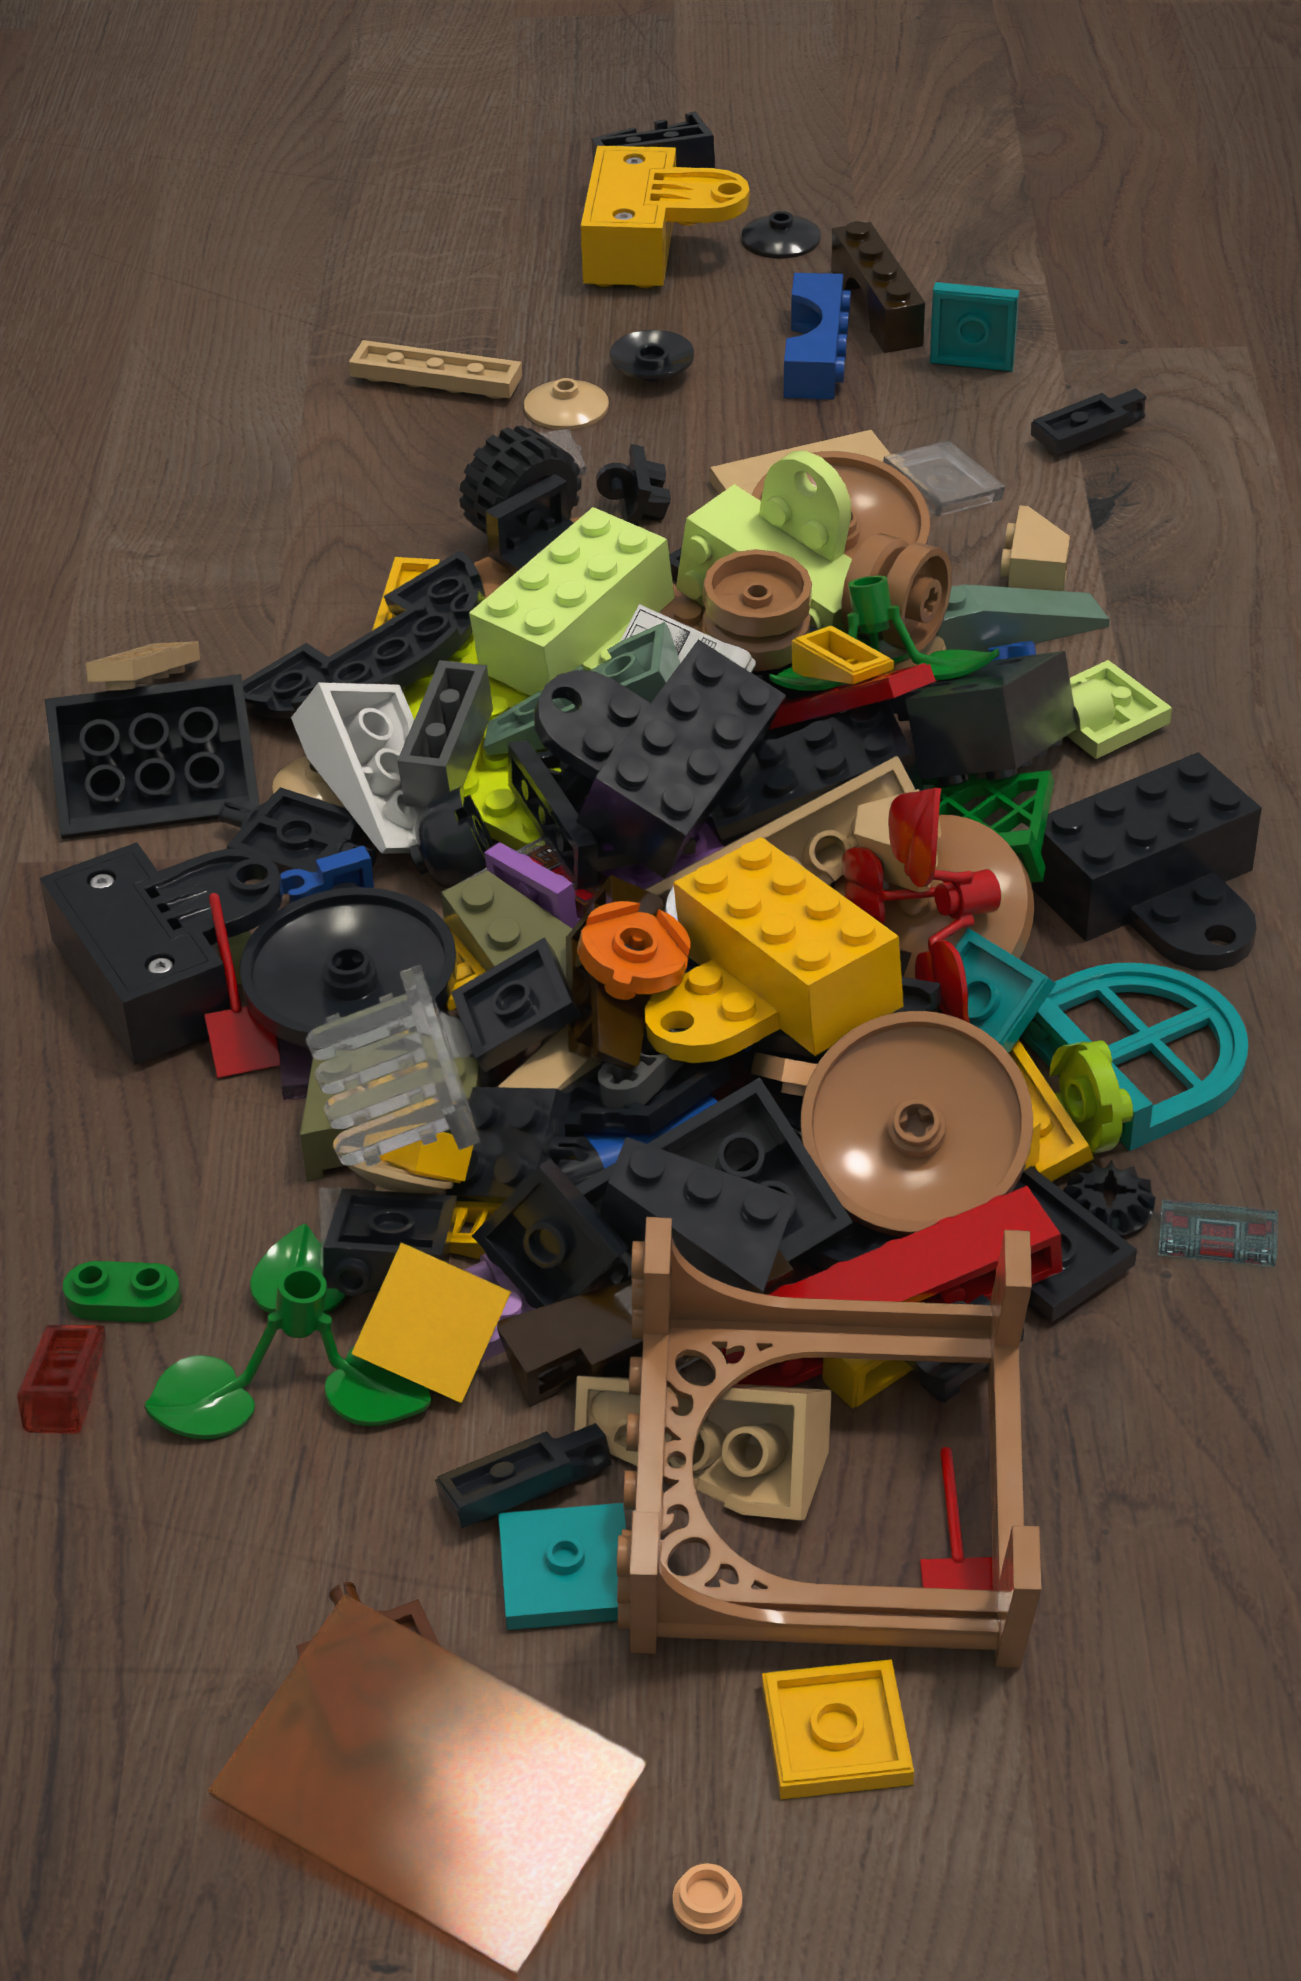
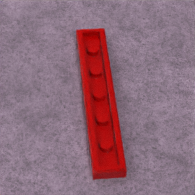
M922 663L878 675L856 684H845L782 702L769 730L895 698L933 683L936 680L930 664Z

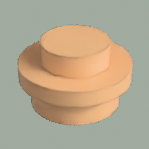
M709 1863L696 1865L690 1868L674 1887V1913L684 1927L695 1933H720L731 1927L741 1913V1888L736 1879L721 1866Z

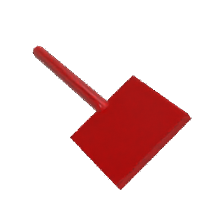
M212 893L209 895V903L220 957L224 963L231 1005L230 1010L204 1014L217 1078L281 1066L276 1036L258 1023L247 1006L242 1007L220 898L218 894Z
M943 1447L940 1450L952 1558L920 1559L922 1588L993 1590L992 1557L964 1558L953 1455L951 1448Z

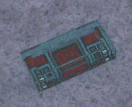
M1162 1199L1158 1255L1275 1267L1278 1248V1210Z

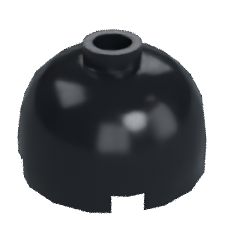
M460 786L429 802L416 821L414 829L417 844L410 847L413 862L419 873L423 875L430 872L439 885L449 889L487 871L484 852L489 850V846L494 844L471 796L464 797V788Z

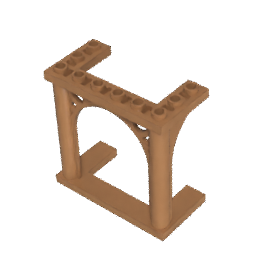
M646 1217L645 1241H633L631 1270L632 1339H643V1357H630L629 1394L641 1395L640 1413H628L626 1451H638L637 1471L625 1470L623 1509H635V1511L632 1513V1530L622 1529V1535H618L617 1549L618 1629L630 1630V1653L656 1654L657 1637L994 1650L995 1667L1021 1668L1041 1593L1039 1526H1024L1019 1344L1032 1288L1030 1231L1004 1230L990 1305L835 1300L771 1296L746 1291L715 1280L697 1270L680 1254L672 1238V1218ZM718 1348H726V1355L738 1351L744 1352V1355L738 1363H726L724 1355ZM685 1355L699 1357L706 1361L713 1369L715 1379L707 1386L690 1384L678 1373L676 1369L677 1360ZM799 1358H846L988 1364L993 1590L805 1583L773 1575L752 1565L733 1551L715 1532L707 1520L696 1494L692 1467L693 1453L697 1436L708 1413L720 1397L741 1379L759 1369L786 1360ZM667 1387H670L678 1396L692 1402L693 1408L690 1414L678 1416L673 1413H678V1400L671 1391L667 1390ZM665 1433L671 1435L675 1440L665 1442ZM672 1457H680L685 1461L683 1467L676 1469L670 1467L667 1462ZM663 1482L674 1485L666 1492H663ZM674 1510L684 1511L689 1518L688 1525L685 1528L671 1532L661 1540V1536L667 1534L674 1524V1514L669 1513ZM689 1543H701L707 1547L710 1556L706 1564L694 1574L679 1576L669 1570L668 1561L678 1548ZM720 1569L733 1571L738 1580V1584H730L719 1579V1587H708L715 1581ZM754 1585H756V1586H758V1587H760V1588H762V1589H752V1588H753Z

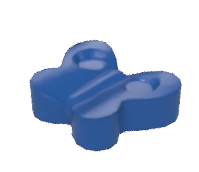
M1033 641L988 648V652L999 649L1000 656L993 660L1036 655L1035 642L1033 643Z

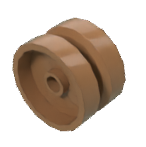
M883 533L870 535L860 545L854 555L844 581L841 604L842 620L846 631L848 632L849 629L847 614L852 613L848 583L866 576H886L891 605L899 606L900 617L918 651L923 650L935 637L949 604L952 586V567L948 554L938 547L922 543L909 545L902 538ZM889 620L890 627L887 630L878 632L879 641L884 640L892 647L906 650L892 620ZM858 626L857 637L870 641L869 633H862L860 626Z
M746 550L734 552L718 559L707 570L704 580L703 604L705 612L703 616V633L748 651L756 661L753 671L779 669L792 663V640L810 633L811 617L809 610L812 598V581L807 569L794 558L776 551Z

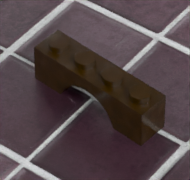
M855 221L846 226L832 228L831 272L833 274H843V290L862 289L869 315L870 332L882 351L888 353L922 347L924 344L925 301L872 223Z

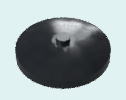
M341 888L316 893L294 901L276 911L270 920L261 924L251 935L243 950L240 961V977L247 1007L253 1017L266 1030L287 1042L306 1048L325 1051H351L372 1048L398 1040L430 1021L442 1009L454 989L457 978V958L455 943L450 929L444 920L424 903L407 895L384 889Z

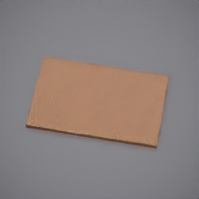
M344 1594L318 1633L313 1636L311 1643L245 1738L237 1745L236 1751L210 1786L208 1792L213 1798L518 1978L545 1933L551 1929V1923L618 1815L622 1814L624 1805L647 1770L648 1762Z

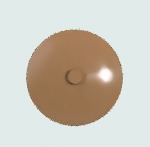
M844 451L813 452V454L822 457L837 471L846 485L851 500V521L844 550L845 555L853 559L860 545L870 535L878 533L902 538L909 545L915 543L927 545L930 531L929 510L920 491L905 475L892 466L865 455ZM767 473L757 483L752 493V496L760 501ZM806 473L809 481L817 487L812 476Z
M939 815L941 838L937 839L938 866L935 870L959 873L969 870L974 872L989 869L996 875L1001 889V903L997 911L973 916L974 926L962 928L945 940L955 947L966 929L969 928L1020 959L1030 937L1034 916L1032 885L1023 863L1010 845L991 828L969 818ZM842 875L838 878L833 889L845 897L844 885L846 879ZM932 880L930 887H936L939 883H943V881ZM883 881L884 890L906 889ZM935 897L884 901V926L899 936V946L901 949L912 953L903 976L905 978L915 979L916 957L921 952L929 951V938L956 920L952 919L949 915L944 916L938 911Z
M928 1011L897 1012L872 1019L842 1036L821 1058L810 1077L803 1097L801 1109L802 1142L851 1219L880 1233L896 1237H906L934 1225L943 1218L954 1217L985 1204L998 1195H1006L1013 1191L1026 1167L1031 1150L1033 1136L1032 1103L1026 1082L1015 1061L986 1032L969 1022L942 1013Z

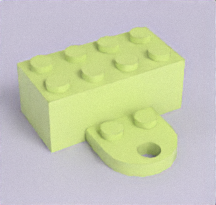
M792 451L769 468L764 481L761 501L734 484L688 516L684 530L676 589L704 607L703 587L706 573L718 559L734 552L746 550L776 551L794 558L809 573L812 581V598L809 610L811 617L810 626L817 629L833 626L848 634L842 620L841 600L844 581L852 561L850 557L844 554L851 521V500L846 485L837 471L818 455L808 451ZM806 473L812 476L817 487L809 481Z
M592 507L469 612L478 664L487 665L488 676L532 696L538 691H543L544 686L559 674L573 671L581 665L585 671H590L611 658L607 649L621 641L639 604L659 613L674 599L667 539Z

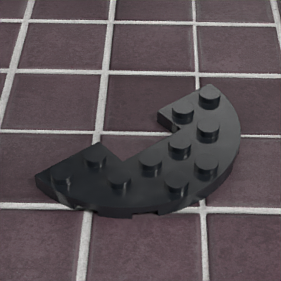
M458 551L386 594L384 599L388 609L396 617L329 657L305 643L243 680L247 712L257 717L291 719L318 682L400 685L402 692H404L408 685L425 675L434 674L439 660L446 661L473 633L469 612L486 598L484 586L475 564L467 555Z

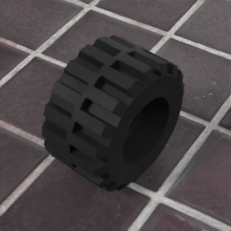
M516 426L514 430L509 427L502 429L498 437L495 435L490 436L486 440V445L482 449L478 448L473 454L475 458L471 464H467L464 470L466 477L461 481L459 489L463 493L459 499L460 507L465 510L463 515L473 526L487 535L486 510L553 474L567 481L568 514L570 520L572 516L571 511L573 507L577 506L579 500L577 492L581 489V479L577 477L580 469L578 464L574 462V457L535 430L527 429L524 426Z

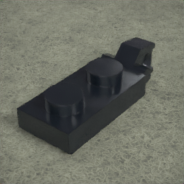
M1136 388L1112 398L1107 397L1103 393L1094 395L1034 419L1031 422V436L1056 456L1069 452L1074 448L1104 438L1111 433L1129 427L1144 419L1146 395Z
M594 1423L560 1438H552L547 1431L441 1474L437 1476L438 1479L435 1482L440 1499L462 1529L474 1523L490 1520L498 1513L531 1499L545 1497L553 1492V1490L570 1484L575 1480L587 1479L612 1465V1459L610 1458L607 1437L600 1427Z

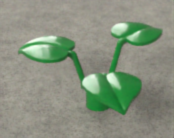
M866 576L848 583L852 613L847 614L849 624L848 635L857 639L858 626H860L862 633H869L870 641L862 638L857 640L894 660V663L910 657L916 665L922 663L930 664L935 680H946L977 671L1000 656L998 648L992 652L957 649L936 651L930 655L922 654L916 649L900 617L899 606L891 605L886 576ZM889 620H892L906 650L892 647L884 640L879 641L878 632L887 630L890 627ZM792 667L782 671L777 676L769 674L771 682L795 690L818 691L845 684L800 676L793 672Z
M303 1223L276 1242L261 1258L252 1273L250 1280L252 1299L260 1309L270 1314L268 1315L267 1326L245 1371L236 1378L234 1369L222 1359L206 1355L189 1356L179 1360L164 1371L159 1377L151 1396L145 1402L144 1408L148 1416L160 1426L184 1437L217 1439L240 1430L252 1418L255 1410L253 1398L243 1388L252 1382L279 1329H282L286 1335L293 1338L308 1337L316 1330L320 1332L329 1363L337 1369L325 1381V1398L330 1408L346 1421L362 1426H380L397 1422L424 1412L430 1406L431 1396L428 1388L351 1354L354 1346L348 1352L346 1359L340 1356L331 1331L332 1318L327 1314L341 1305L347 1295L341 1293L338 1289L327 1288V1283L323 1276V1245L318 1241L307 1224Z

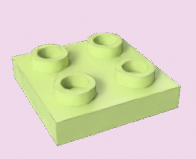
M1109 660L1070 678L1078 728L1066 736L1095 759L1171 723L1172 707Z

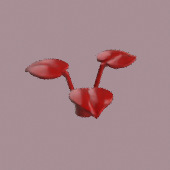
M932 788L919 792L900 794L892 801L888 816L889 839L892 852L899 862L905 864V874L910 877L913 884L917 887H926L932 880L943 881V883H939L936 887H930L929 891L921 893L909 889L884 890L883 867L880 859L870 849L858 846L845 851L842 857V871L846 879L844 885L845 898L884 925V901L935 897L938 911L942 915H949L952 919L956 920L929 938V951L921 952L917 955L915 979L940 983L942 1001L939 1007L943 1013L970 1023L967 982L962 958L958 950L945 939L962 928L974 926L973 916L997 911L1001 903L1000 885L996 875L989 869L974 872L969 870L959 873L935 870L940 794L942 789Z

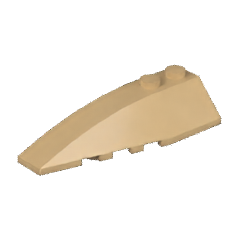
M895 756L644 890L662 898L664 907L674 881L759 837L767 840L827 885H830L843 875L842 857L845 851L859 846L854 835L858 805L915 790L899 757Z

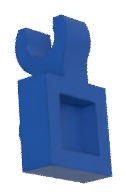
M364 846L315 860L317 872L292 869L280 874L283 894L288 893L289 903L316 893L331 890L335 885L344 882L355 883L362 888H374L371 857Z

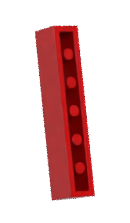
M1025 1186L1006 1195H998L987 1203L954 1217L943 1218L934 1225L911 1235L888 1241L880 1248L849 1261L838 1262L827 1270L799 1282L783 1285L768 1295L808 1299L951 1304L959 1300L968 1304L983 1294L991 1301L1004 1230L1030 1231L1032 1284L1063 1271L1061 1233L1029 1187ZM718 1348L724 1355L726 1363H738L744 1355L742 1351L726 1355V1348ZM799 1358L775 1363L753 1372L736 1384L792 1387L822 1374L823 1358Z

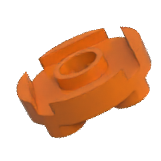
M630 901L612 902L594 909L587 917L585 927L581 930L577 946V953L582 965L590 975L604 984L605 991L610 996L621 1000L631 999L636 994L659 993L681 984L688 964L691 941L685 928L670 914L660 909L657 910L656 917L649 913L639 912L641 903ZM625 944H627L628 946H630L631 948L636 949V950H632V949L627 948V947L625 946Z

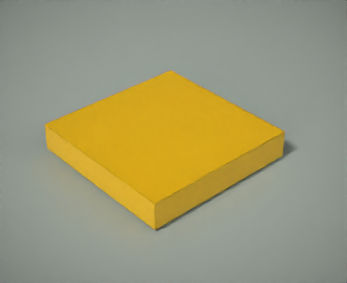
M401 1243L351 1354L462 1403L512 1291Z
M892 1659L762 1673V1691L780 1800L914 1785V1768Z

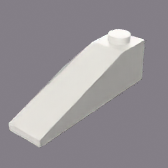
M318 682L291 717L308 760L381 854L410 853V847L417 844L414 828L417 818L424 810V807L407 806L404 803L397 760L412 727L414 718L400 685Z

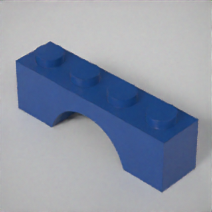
M794 272L791 298V330L803 333V335L786 338L784 398L834 399L836 383H844L851 290H843V274Z

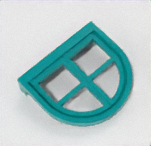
M1145 963L1099 965L1054 981L1056 985L1020 1036L1050 1067L1052 1057L1059 1047L1082 1041L1092 1042L1063 1011L1096 997L1130 1029L1133 1035L1108 1045L1112 1056V1067L1117 1077L1119 1088H1123L1129 1093L1133 1104L1132 1120L1122 1123V1133L1119 1139L1129 1151L1203 1119L1226 1104L1238 1090L1243 1080L1249 1046L1246 1028L1239 1013L1216 989L1184 972ZM1134 992L1157 995L1180 1003L1190 1010L1148 1028L1115 993ZM1208 1025L1217 1040L1219 1058L1211 1073L1201 1081L1165 1044ZM1151 1051L1189 1090L1153 1105L1116 1065Z

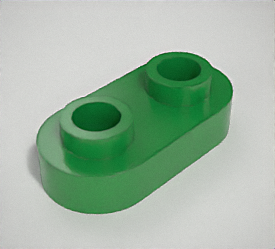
M89 1261L79 1264L70 1270L63 1281V1292L68 1310L74 1316L84 1320L157 1322L174 1314L182 1300L176 1272L169 1266L159 1263Z

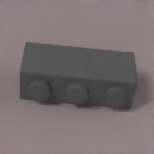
M439 660L397 760L405 805L425 808L429 802L440 795L460 786L463 787L493 712L487 665Z

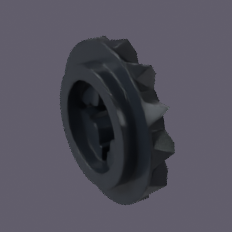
M1112 1160L1105 1168H1099L1095 1164L1088 1162L1083 1172H1071L1067 1186L1063 1189V1192L1119 1236L1141 1229L1148 1223L1154 1212L1156 1197L1152 1194L1151 1180L1138 1178L1135 1166L1125 1170L1116 1169ZM1106 1189L1115 1191L1116 1197L1115 1201H1112L1111 1207H1106V1200H1103V1191Z

